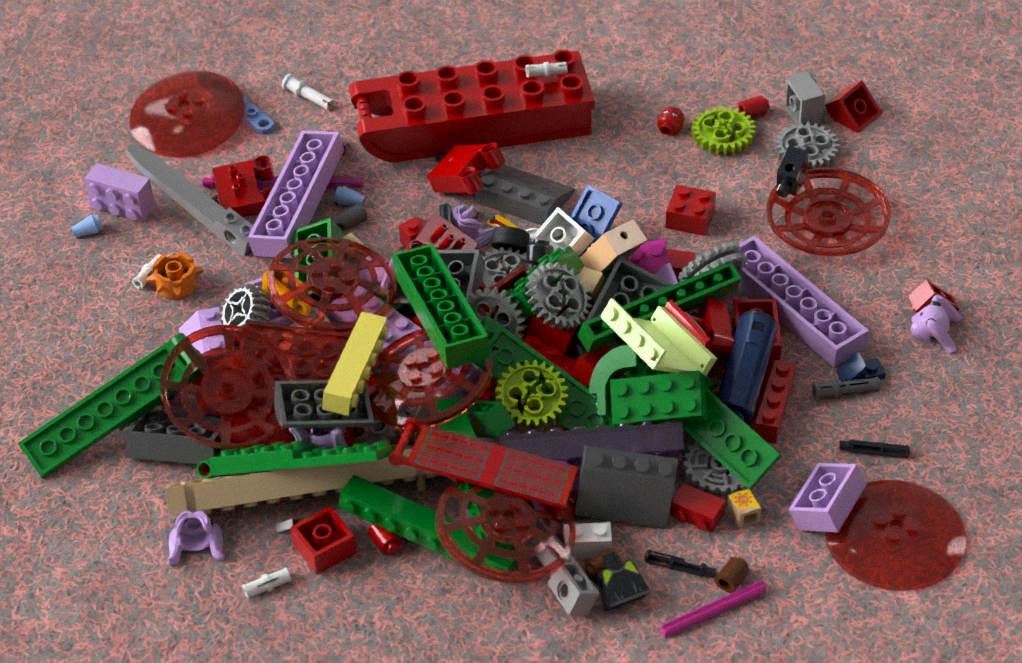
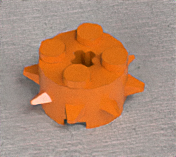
M176 252V255H169L167 257L164 254L151 265L154 269L153 274L146 278L149 283H154L157 289L156 292L163 297L182 300L194 292L199 285L197 283V276L203 273L204 269L195 266L193 263L194 258L185 253Z

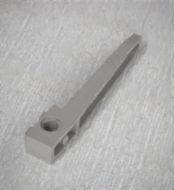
M136 143L127 149L126 155L139 171L212 233L242 256L247 255L252 250L248 236L253 225L230 207L225 210L153 152Z
M498 491L506 512L551 576L548 586L568 615L573 616L589 615L599 592L578 562L527 499Z

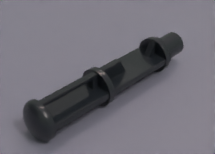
M854 439L849 441L840 440L839 449L848 450L850 453L908 458L910 455V447L908 445L858 441Z
M649 549L644 556L646 563L700 577L709 576L714 578L716 574V568L708 567L705 563H702L700 566L685 562L684 558ZM650 560L657 561V562H661V563H665V564H669V565L666 566V565H663V564L651 562Z

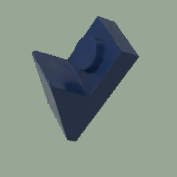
M856 352L836 370L841 382L875 377L882 379L886 376V372L878 358L864 361L859 352Z

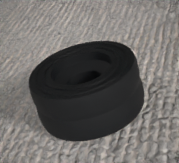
M495 227L491 246L499 251L501 247L505 251H508L511 247L514 253L518 249L520 253H525L530 234L525 230L515 227Z

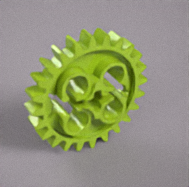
M723 106L720 107V110L713 107V111L705 109V114L700 112L699 117H695V121L692 122L691 135L693 136V141H696L697 146L702 145V150L708 148V153L714 150L716 155L720 152H723L724 155H727V152H731L734 155L735 150L742 152V147L748 149V144H753L756 133L754 120H751L750 115L745 116V111L738 113V108L732 111L730 106L727 110H724ZM717 118L714 126H712V121ZM733 135H735V140L732 143H730V141H732Z
M525 360V366H521L519 362H516V369L509 366V374L503 372V380L497 381L498 387L495 388V394L497 395L495 399L503 403L514 422L518 421V428L523 423L526 424L527 430H529L531 424H534L536 430H538L540 423L547 427V420L555 423V415L561 417V409H566L565 402L568 401V395L566 394L568 393V386H564L565 378L559 379L561 376L560 371L553 373V365L547 369L546 362H543L541 366L537 365V360H534L533 365H529L528 360ZM540 373H542L545 379V390H550L553 393L546 395L542 392V384L540 383L537 386ZM527 378H531L534 381L529 383L525 382L524 380ZM516 394L521 396L522 406L526 403V406H524L523 416H521L520 411L517 410L518 399H513L511 397L512 395ZM534 406L538 407L539 410L531 411L529 408Z

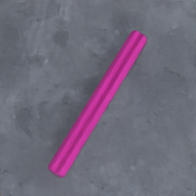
M758 581L668 621L660 626L661 633L665 638H668L766 594V585L763 581Z

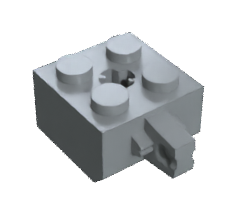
M808 71L790 75V77L786 78V110L797 126H799V122L803 125L809 122L810 126H813L815 123L817 125L821 124L822 116H824V91L820 90L816 80L810 76Z

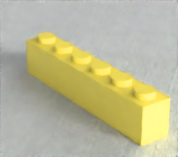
M361 312L324 390L322 410L349 416L352 407L356 408L359 400L358 394L363 393L365 380L370 378L371 366H375L377 353L382 351L383 339L387 340L389 327H386L387 317Z

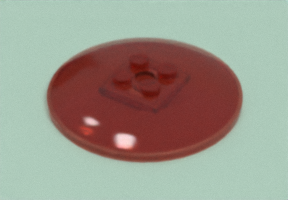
M209 71L181 72L159 80L138 97L130 112V129L135 140L142 147L155 154L174 158L195 156L218 147L236 132L244 117L245 102L239 87L223 75Z
M878 480L866 483V487L838 532H825L828 549L834 560L844 571L865 584L892 591L918 590L942 581L959 565L966 546L965 528L954 507L933 490L901 480ZM896 525L901 527L902 529H892L891 526Z

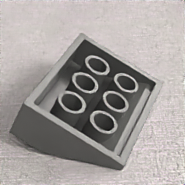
M502 165L482 176L483 188L475 193V200L480 205L543 225L557 207L562 209L575 191V188L507 165Z
M437 250L466 299H469L468 295L471 293L475 294V291L479 289L483 281L486 264L480 250ZM393 273L387 305H411Z
M619 257L586 321L600 316L611 298L619 303L620 306H624L670 287L673 284ZM621 339L606 346L614 349L627 345V343Z
M329 380L275 381L274 407L276 417L282 428L374 426L366 380L363 393L358 394V404L356 408L352 407L349 416L322 410L323 393Z
M151 410L138 420H135L126 431V457L133 458L135 461L148 459L155 460L157 463L170 461L177 462L179 465H188L190 463L198 464L200 461L207 460L210 457L219 456L223 445L221 432L228 428L230 417Z
M584 446L574 515L666 528L678 459Z

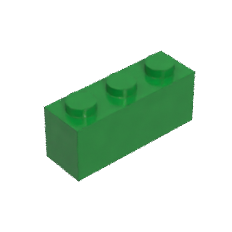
M477 400L465 409L475 435L502 438L511 432L510 428L515 425L502 402Z

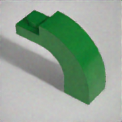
M628 344L609 351L600 359L593 370L589 383V394L597 395L595 406L598 416L612 417L610 380L620 379L628 371L646 368V362Z

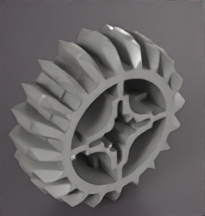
M242 283L240 287L236 286L234 291H230V296L225 298L226 303L222 305L223 311L220 313L222 316L220 321L225 334L229 337L238 336L242 340H247L248 337L255 338L256 333H261V327L265 326V320L269 319L267 314L271 311L268 308L271 302L268 300L269 295L265 293V290L254 284Z

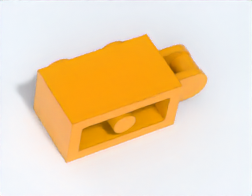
M280 264L263 273L262 289L265 290L270 299L290 315L299 312L303 316H309L312 313L313 299L308 295L309 287Z

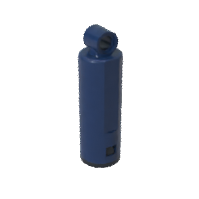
M755 310L746 311L739 318L733 347L729 353L717 396L745 423L750 422L754 418L778 330V322L775 318Z

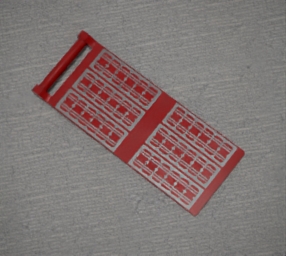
M412 417L406 419L405 429L395 450L391 452L388 458L389 463L394 466L407 465L564 509L578 471L577 466L428 426ZM420 431L409 457H405L403 453L412 433Z

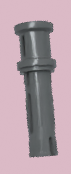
M879 377L842 382L832 379L830 382L818 383L815 381L812 383V393L815 401L830 397L838 399L840 395L880 391L881 389Z

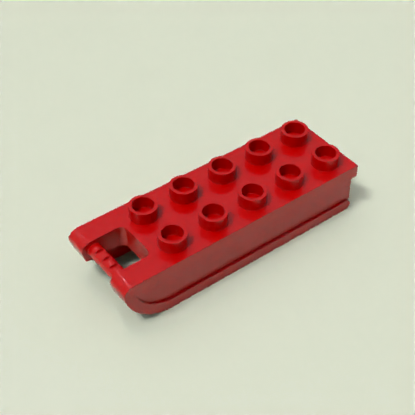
M563 49L543 56L520 55L514 60L499 62L482 60L475 65L462 67L445 65L437 70L419 73L403 71L397 76L360 80L349 85L351 102L354 108L358 109L360 121L356 125L359 140L368 153L387 162L395 163L437 157L436 154L438 152L447 155L455 145L496 143L499 148L592 134L591 110L595 109V99L579 51ZM543 62H566L567 75H551L548 78L544 76L527 78L526 65L543 64ZM372 114H373V115H377V116H382V117L372 118Z

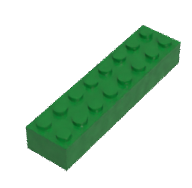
M429 244L392 254L394 276L447 370L489 359L488 335L435 246Z

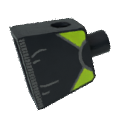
M788 146L777 171L776 194L782 198H786L788 194L796 196L808 177V151Z
M615 551L602 556L606 569L597 573V581L605 612L643 598L651 593L632 560L620 563Z

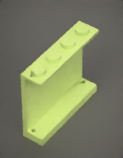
M611 298L600 316L653 370L674 373L699 370L706 377L717 360L664 307L658 306L650 320L637 319L630 316L619 303Z

